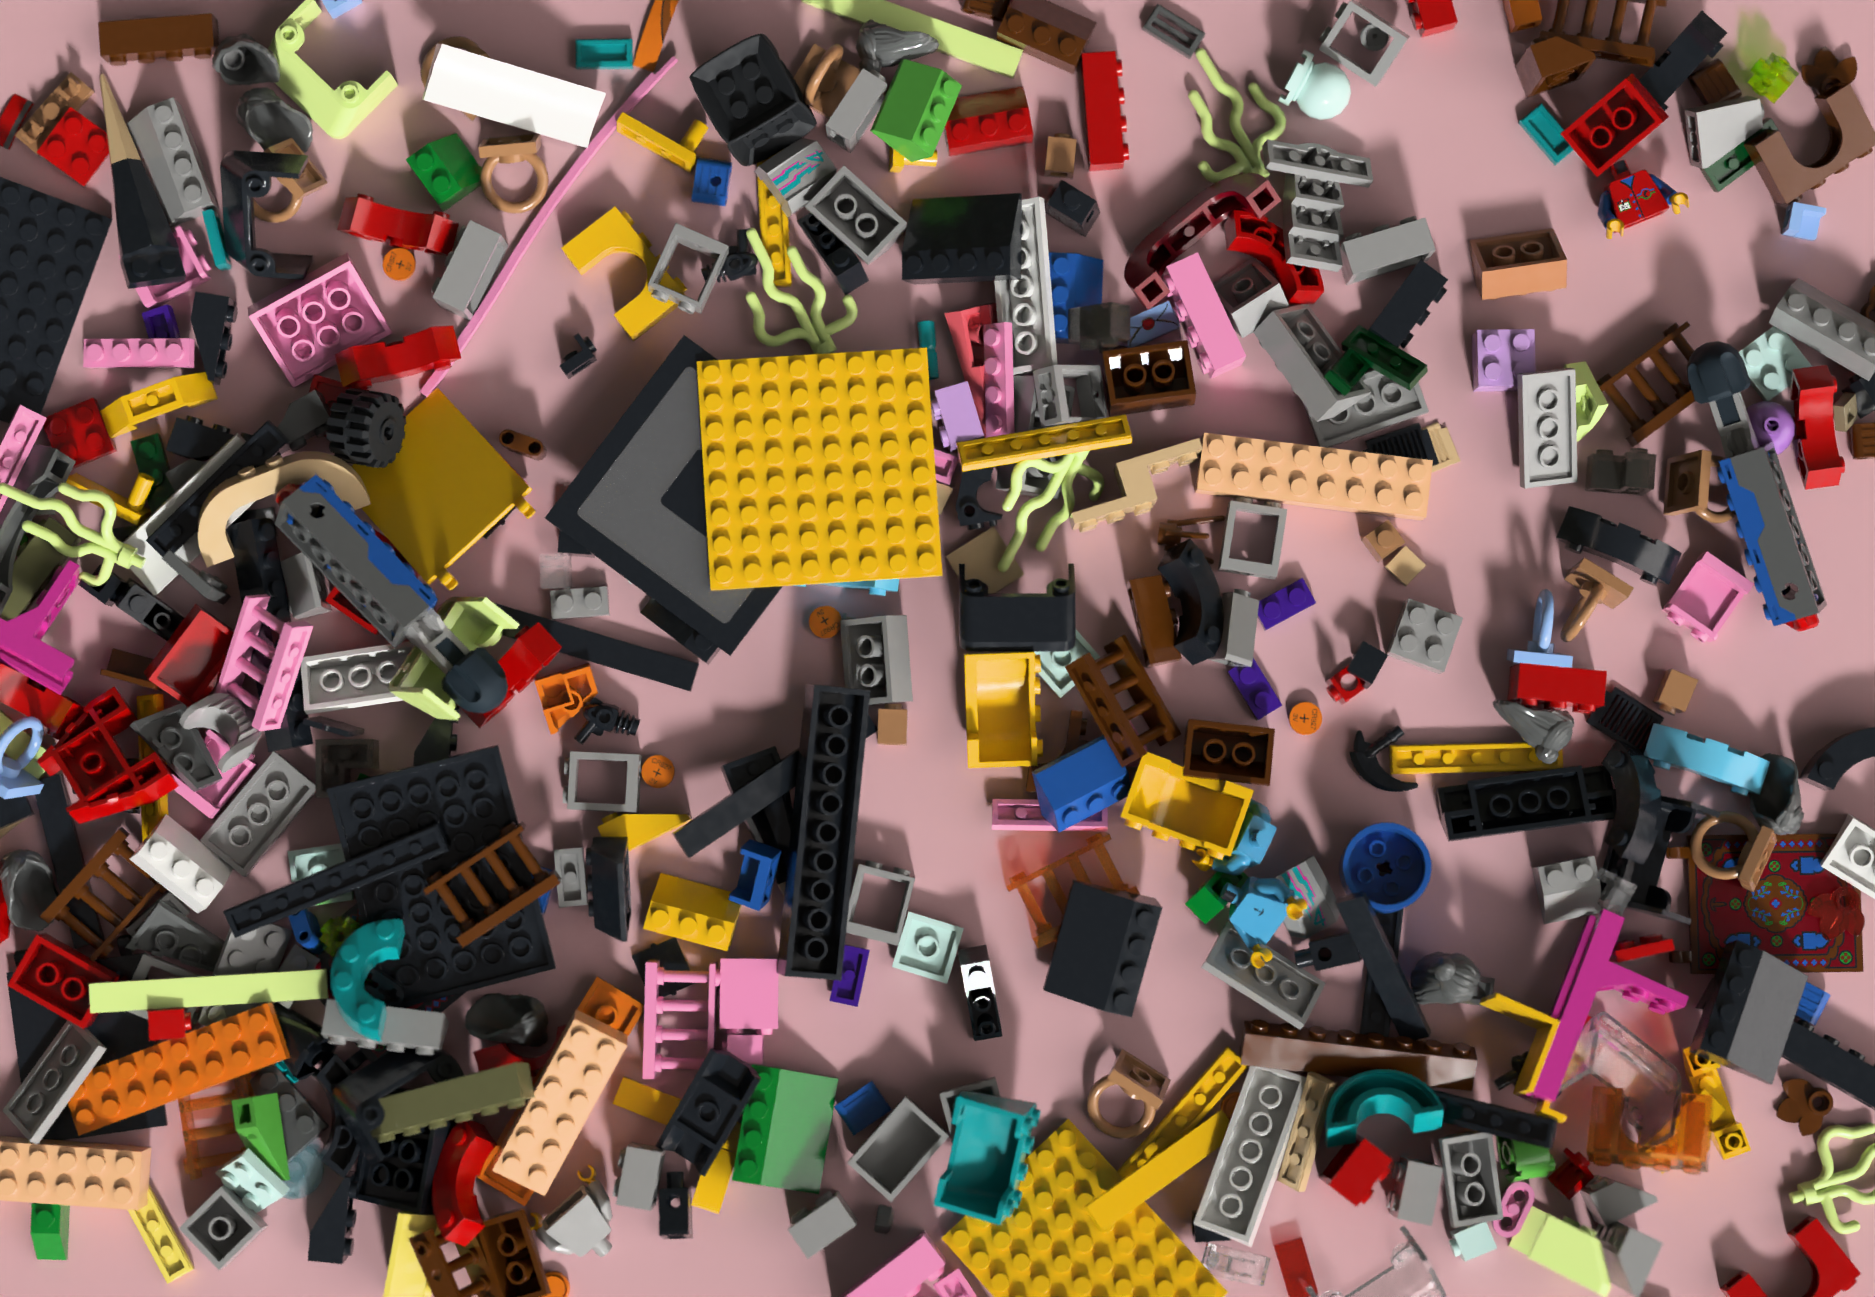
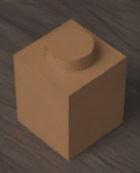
M1056 133L1054 137L1048 136L1044 176L1073 178L1077 139H1072L1071 135Z
M1389 520L1361 539L1377 562H1380L1405 543Z
M1674 669L1666 670L1653 702L1660 705V711L1675 716L1676 712H1685L1698 680Z
M885 704V709H878V745H907L908 710L902 709V704Z

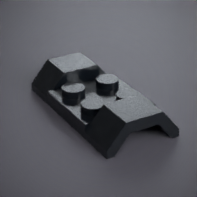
M711 1048L655 1146L659 1149L674 1151L693 1163L699 1174L705 1177L761 1080L754 1067L730 1052Z

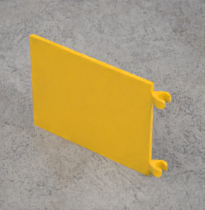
M437 387L406 416V424L404 425V431H406L405 438L402 439V448L399 453H396V459L392 463H388L387 467L374 468L353 464L351 467L361 477L370 497L371 504L361 509L428 585L438 578L442 584L449 590H452L458 584V581L447 571V568L514 506L527 519L536 510L524 499L532 489Z

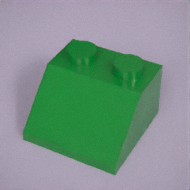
M456 133L428 143L405 159L443 212L481 186L480 173L482 168Z

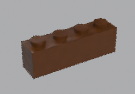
M212 13L98 22L100 56L113 66L126 65L127 61L135 60L143 64L154 63L155 59L166 58L168 61H181L185 56L208 59L212 57V54L215 53L219 45L218 20Z

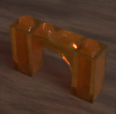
M1593 1086L1586 1149L1589 1162L1602 1167H1607L1611 1164H1620L1628 1169H1639L1641 1166L1652 1167L1659 1172H1668L1671 1169H1676L1692 1175L1708 1172L1714 1110L1712 1095L1682 1093L1680 1120L1674 1135L1664 1143L1646 1146L1632 1141L1622 1130L1625 1104L1623 1088Z

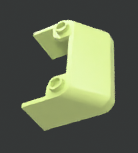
M305 0L278 27L268 48L275 54L280 68V80L275 84L330 137L343 139L398 84L386 70L367 90L360 83L353 80L345 81L333 90L295 53L305 41L303 30L322 12L314 0Z
M451 597L436 612L446 627L470 651L480 647L485 648L489 645L494 646L501 639V631L503 629H517L519 626L515 620L486 597ZM414 646L391 680L388 688L389 691L398 698L437 719L458 720L460 714L454 711L456 703L442 689V680L445 674L421 649Z
M1532 1206L1521 1230L1517 1235L1511 1237L1508 1246L1528 1255L1529 1259L1607 1297L1611 1283L1601 1241L1595 1238L1597 1232L1582 1224L1580 1225V1223L1566 1216L1561 1221Z

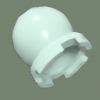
M1304 49L1301 56L1305 60L1303 64L1296 63L1284 86L1289 91L1286 96L1281 94L1278 101L1287 106L1291 100L1296 101L1300 110L1309 117L1319 120L1331 119L1340 114L1348 105L1351 96L1350 81L1345 72L1336 65L1326 62L1314 64V61H1312L1314 54Z

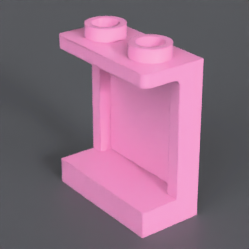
M180 224L175 227L176 231L173 232V235L179 246V255L186 275L183 282L135 288L144 306L149 310L155 309L211 279L208 270L211 269L208 260L204 254L199 255L194 247L198 244L196 237L191 229L186 231Z
M1706 551L1699 555L1662 610L1668 614L1666 617L1672 623L1678 626L1683 624L1692 630L1690 634L1695 639L1703 643L1705 641L1712 642L1718 637L1717 633L1742 597L1750 592L1754 583Z
M208 728L205 732L207 735L203 741L216 766H218L220 759L230 750V746L220 733ZM252 753L248 759L227 772L222 773L219 770L222 776L219 782L196 792H193L177 774L172 773L179 784L174 790L207 817L216 819L259 764L252 760L255 757Z
M720 958V1029H726V1034H743V1029H755V1034H772V1029L779 1028L778 958Z

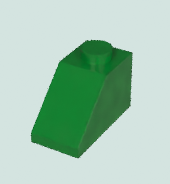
M1215 871L1190 897L1185 905L1206 924L1229 903L1220 898L1224 885L1228 882L1241 889L1249 877L1244 872L1239 875H1231Z
M32 1203L30 1233L37 1259L68 1260L70 1205Z

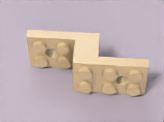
M1193 439L1116 463L1113 471L1122 498L1071 513L1069 521L1072 530L1079 529L1080 533L1097 528L1098 522L1106 520L1107 524H1113L1124 520L1125 514L1134 512L1135 516L1150 512L1158 498L1149 471H1151L1152 475L1167 471L1168 467L1175 463L1182 467L1196 462L1195 459L1198 458L1203 449L1200 439Z

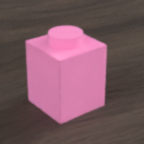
M728 1034L727 1040H722V1050L732 1053L748 1064H763L764 1034Z

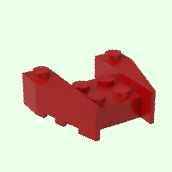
M115 686L90 701L83 709L84 713L75 723L71 722L68 725L63 737L54 746L51 745L37 760L38 764L50 777L60 770L64 773L79 798L77 802L67 807L66 810L79 824L155 802L179 786L167 765L156 752H153L133 766L128 762L114 736L130 727L138 719Z

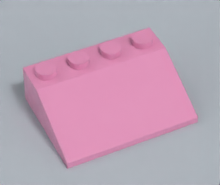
M348 253L307 274L304 280L298 279L247 307L249 318L292 388L312 378L314 374L318 375L336 365L335 354L351 346L373 344L393 333Z

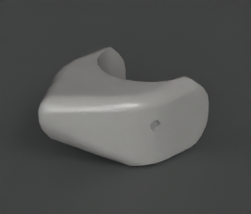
M215 693L194 703L186 709L179 720L184 729L189 730L196 727L209 728L220 733L227 740L230 750L223 755L217 766L222 773L248 759L253 753L261 735V731L251 726L255 711L239 699L224 693Z

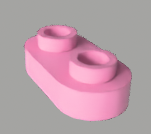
M1517 1181L1511 1182L1505 1188L1501 1197L1503 1217H1510L1511 1224L1508 1227H1503L1501 1220L1491 1221L1493 1229L1499 1235L1513 1237L1521 1230L1535 1199L1534 1191L1529 1184ZM1517 1190L1523 1192V1198L1520 1201H1516L1513 1197L1514 1192Z

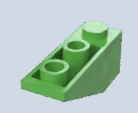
M271 1093L231 1100L235 1128L245 1148H249L282 1181L290 1180L278 1094Z

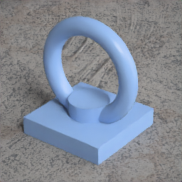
M1544 589L1539 593L1534 614L1532 641H1528L1527 650L1508 648L1506 660L1517 663L1572 668L1573 656L1553 653L1554 643H1550L1554 614L1553 594L1550 590Z
M27 716L20 718L0 735V797L3 799L40 794L44 783L23 769L34 758L43 740L44 727L42 722L36 717ZM31 728L32 736L24 752L16 760L5 757L3 755L4 751L12 739L24 729Z

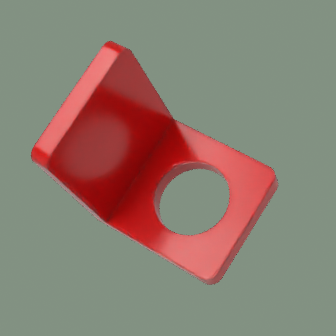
M1348 666L1325 681L1328 685L1326 688L1328 694L1335 702L1339 700L1341 705L1365 689L1362 687L1364 681L1357 677V686L1354 690L1347 691L1342 688L1341 678L1345 674H1351L1347 671Z

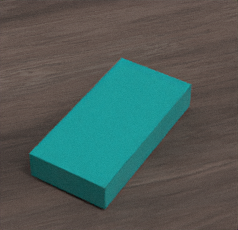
M575 39L577 70L633 69L632 39Z
M1542 103L1519 121V125L1554 165H1557L1574 150L1560 134L1564 131L1563 127Z
M212 209L202 211L215 266L221 271L229 270L232 265L230 256L225 249V238L220 216Z

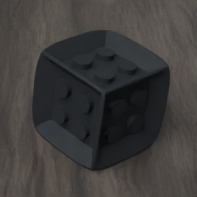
M756 34L743 39L703 63L690 75L694 91L721 138L727 143L730 153L743 166H750L773 156L804 137L817 124L810 106L806 105L803 101V93L780 59L775 46L764 34Z

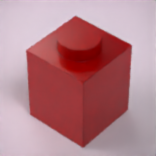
M185 1007L148 1010L149 1041L186 1038V1030H192L191 1012L185 1013Z

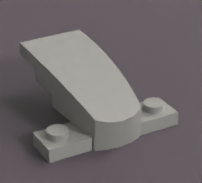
M1267 139L1262 145L1265 169L1286 173L1283 196V236L1286 263L1338 272L1343 266L1339 242L1344 236L1340 211L1345 206L1339 182L1369 188L1373 182L1370 158L1339 153L1328 146L1317 143L1296 145Z

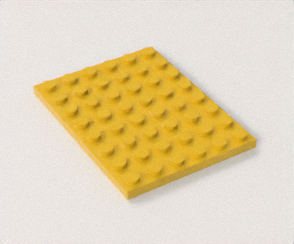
M1067 1119L1025 1159V1163L1028 1164V1171L1025 1180H1020L1018 1189L1022 1191V1198L1019 1207H1014L1011 1217H1006L1001 1225H997L965 1215L941 1238L993 1297H1224L1229 1293L1145 1201L1102 1232L1098 1230L1084 1207L1124 1178L1070 1119Z

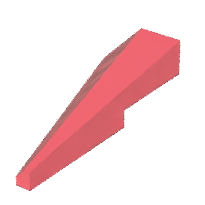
M996 302L944 313L965 382L968 381L984 438H986L983 325L998 323Z

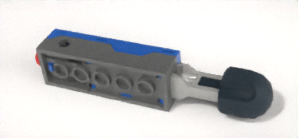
M1719 341L1707 342L1696 348L1689 358L1687 365L1688 381L1695 401L1700 404L1709 402L1726 457L1719 461L1720 467H1717V472L1721 483H1726L1729 494L1726 495L1728 506L1731 511L1735 510L1738 521L1735 522L1737 533L1740 538L1745 539L1748 548L1744 550L1746 560L1749 566H1754L1757 575L1754 577L1755 587L1758 593H1763L1766 602L1763 604L1764 614L1768 621L1772 620L1773 626L1786 624L1798 632L1814 628L1820 622L1817 613H1820L1827 606L1774 444L1770 442L1759 446L1741 394V391L1749 388L1751 384L1744 361L1739 352L1731 345ZM1791 583L1798 587L1799 590L1797 592L1792 590L1790 587Z
M316 474L303 485L289 483L277 493L276 502L280 508L275 525L394 648L405 639H408L414 646L421 649L445 674L442 680V689L457 705L466 711L486 713L500 706L506 698L508 690L506 675L501 665L485 648H476L470 651L446 627L441 617L433 610L438 600L433 589L427 584H422L416 577L412 567L407 563H402L395 556L394 549L375 535L373 527L368 522H362L351 504L345 500L342 501L335 494L333 486L327 480H322Z

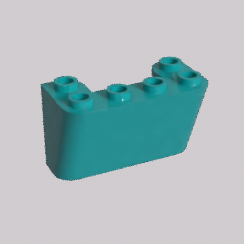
M961 1091L956 1099L951 1124L957 1126L948 1167L939 1178L933 1205L997 1225H1001L1006 1217H1011L1014 1207H1019L1022 1198V1191L1018 1190L1020 1180L1024 1181L1027 1175L1028 1164L1025 1163L1026 1154L1031 1153L1034 1144V1137L1031 1136L1033 1126H1037L1041 1110L1036 1109L1037 1103Z

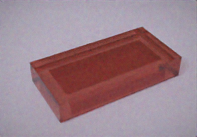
M1302 1237L1273 1245L1288 1297H1311L1317 1295L1318 1290Z

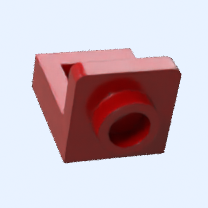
M1566 1147L1563 1152L1568 1159L1547 1179L1560 1193L1570 1200L1594 1176L1587 1168L1591 1163L1579 1151L1574 1154Z

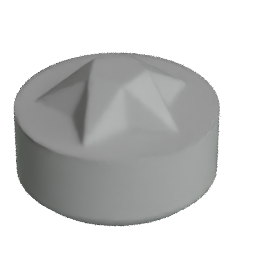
M1372 23L1367 24L1360 34L1362 45L1371 51H1378L1384 48L1390 38V35Z

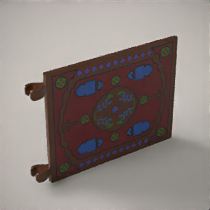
M1838 833L1775 834L1777 842L1754 892L1744 889L1738 879L1739 877L1725 880L1717 879L1701 871L1691 856V835H1686L1687 847H1668L1666 849V858L1687 859L1689 918L1691 919L1689 925L1690 951H1670L1669 961L1671 963H1690V974H1716L1725 945L1738 940L1767 952L1802 973L1864 972L1861 890L1820 866L1822 859ZM1704 835L1702 839L1703 854L1714 866L1720 868L1734 867L1738 865L1739 856L1748 841L1747 835Z

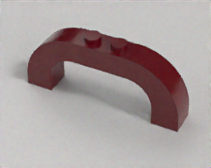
M1256 173L1237 174L1212 184L1192 198L1139 243L1125 266L1124 278L1140 303L1149 310L1170 293V290L1161 279L1166 266L1217 224L1228 218L1233 210L1247 211L1260 219L1282 200L1269 180Z

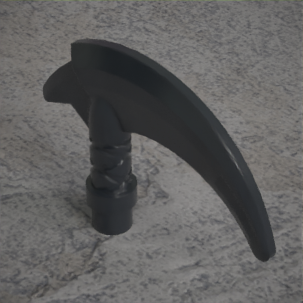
M1398 725L1386 731L1385 735L1373 742V744L1365 742L1362 731L1358 730L1354 740V752H1349L1356 771L1366 782L1376 788L1390 792H1403L1418 787L1416 782H1403L1390 776L1380 766L1376 757L1379 751L1381 752L1382 749H1385L1390 744L1396 743L1404 735Z

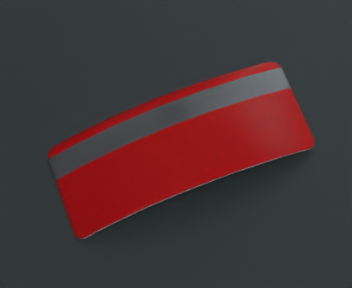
M17 94L12 96L0 117V146L8 150L11 149L16 138L15 134L20 130L26 116L34 105L33 102Z

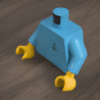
M1251 799L1231 856L1224 855L1223 860L1213 859L1211 856L1206 855L1207 852L1201 848L1197 849L1196 853L1202 859L1199 861L1192 860V862L1201 871H1207L1212 867L1214 871L1231 875H1239L1246 869L1259 865L1277 827L1270 824L1271 816L1268 808Z
M1251 876L1246 880L1241 889L1227 882L1220 893V898L1231 903L1229 911L1230 922L1249 951H1254L1251 956V963L1255 968H1262L1265 966L1264 961L1268 962L1272 959V952L1267 948H1261V944L1266 945L1287 915L1293 920H1298L1303 916L1302 911L1307 908V901L1303 898L1295 899L1294 890L1288 888L1278 878H1257Z

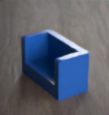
M751 839L741 846L739 853L744 855L738 884L729 894L728 900L760 911L770 900L782 850Z

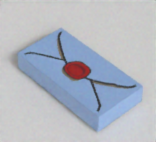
M1166 301L1118 323L1117 328L1126 347L1131 348L1141 346L1180 328V324L1170 302Z

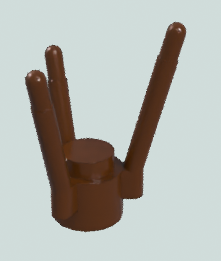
M1225 516L1185 520L1167 519V523L1159 524L1158 545L1165 546L1164 551H1167L1175 546V544L1181 543V538L1208 539V533L1182 531V527L1179 526L1224 521ZM1205 556L1209 564L1214 563L1213 559Z

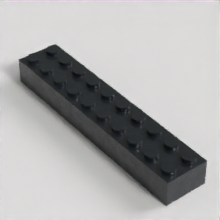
M806 684L777 963V973L783 976L841 980L871 690Z

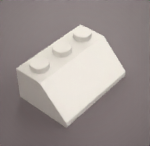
M167 814L163 816L129 858L196 913L205 910L224 887L233 871L229 864Z

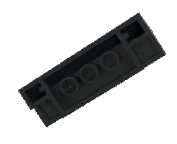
M1582 765L1470 780L1463 785L1441 787L1436 790L1441 814L1440 823L1448 842L1614 819L1616 812V790L1613 789L1610 773L1603 765L1582 768Z

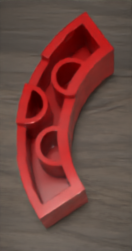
M357 194V197H345L337 227L338 231L369 241L386 242L387 239L389 240L388 245L391 247L403 248L409 251L414 249L432 255L448 256L453 249L459 223L450 220V215L447 213L433 211V214H425L397 209L373 202V197L365 194Z
M1233 210L1224 223L1227 250L1248 254L1266 265L1279 280L1288 304H1314L1324 292L1323 280L1319 269L1286 263L1283 229L1269 222L1268 217L1262 216L1259 219L1247 211Z
M452 325L429 327L420 332L404 336L403 340L391 342L387 345L386 342L351 346L335 354L342 386H355L357 389L365 390L371 388L374 383L399 379L432 369L435 371L449 369L452 367V362L461 359L454 326Z
M1827 365L1793 369L1791 400H1794L1795 414L1792 417L1795 423L1793 439H1798L1799 457H1797V463L1805 490L1837 486L1840 482L1841 473L1845 472L1844 458L1839 456L1833 419V396L1837 392V380L1835 376H1831Z
M539 622L531 628L528 626L522 628L515 635L516 642L498 661L505 672L508 684L506 698L500 706L486 713L469 712L460 707L479 729L507 706L506 704L515 696V690L521 693L536 678V675L543 666L546 667L562 648Z
M0 662V702L26 716L38 718L43 726L49 729L47 734L60 740L66 733L65 729L71 722L75 723L84 713L83 709L85 707L68 696L59 695Z
M473 1120L458 1122L451 1130L443 1145L432 1186L433 1211L442 1236L446 1240L465 1247L485 1227L479 1214L477 1195L473 1194L475 1177L480 1176L488 1156L497 1146V1143L485 1126Z

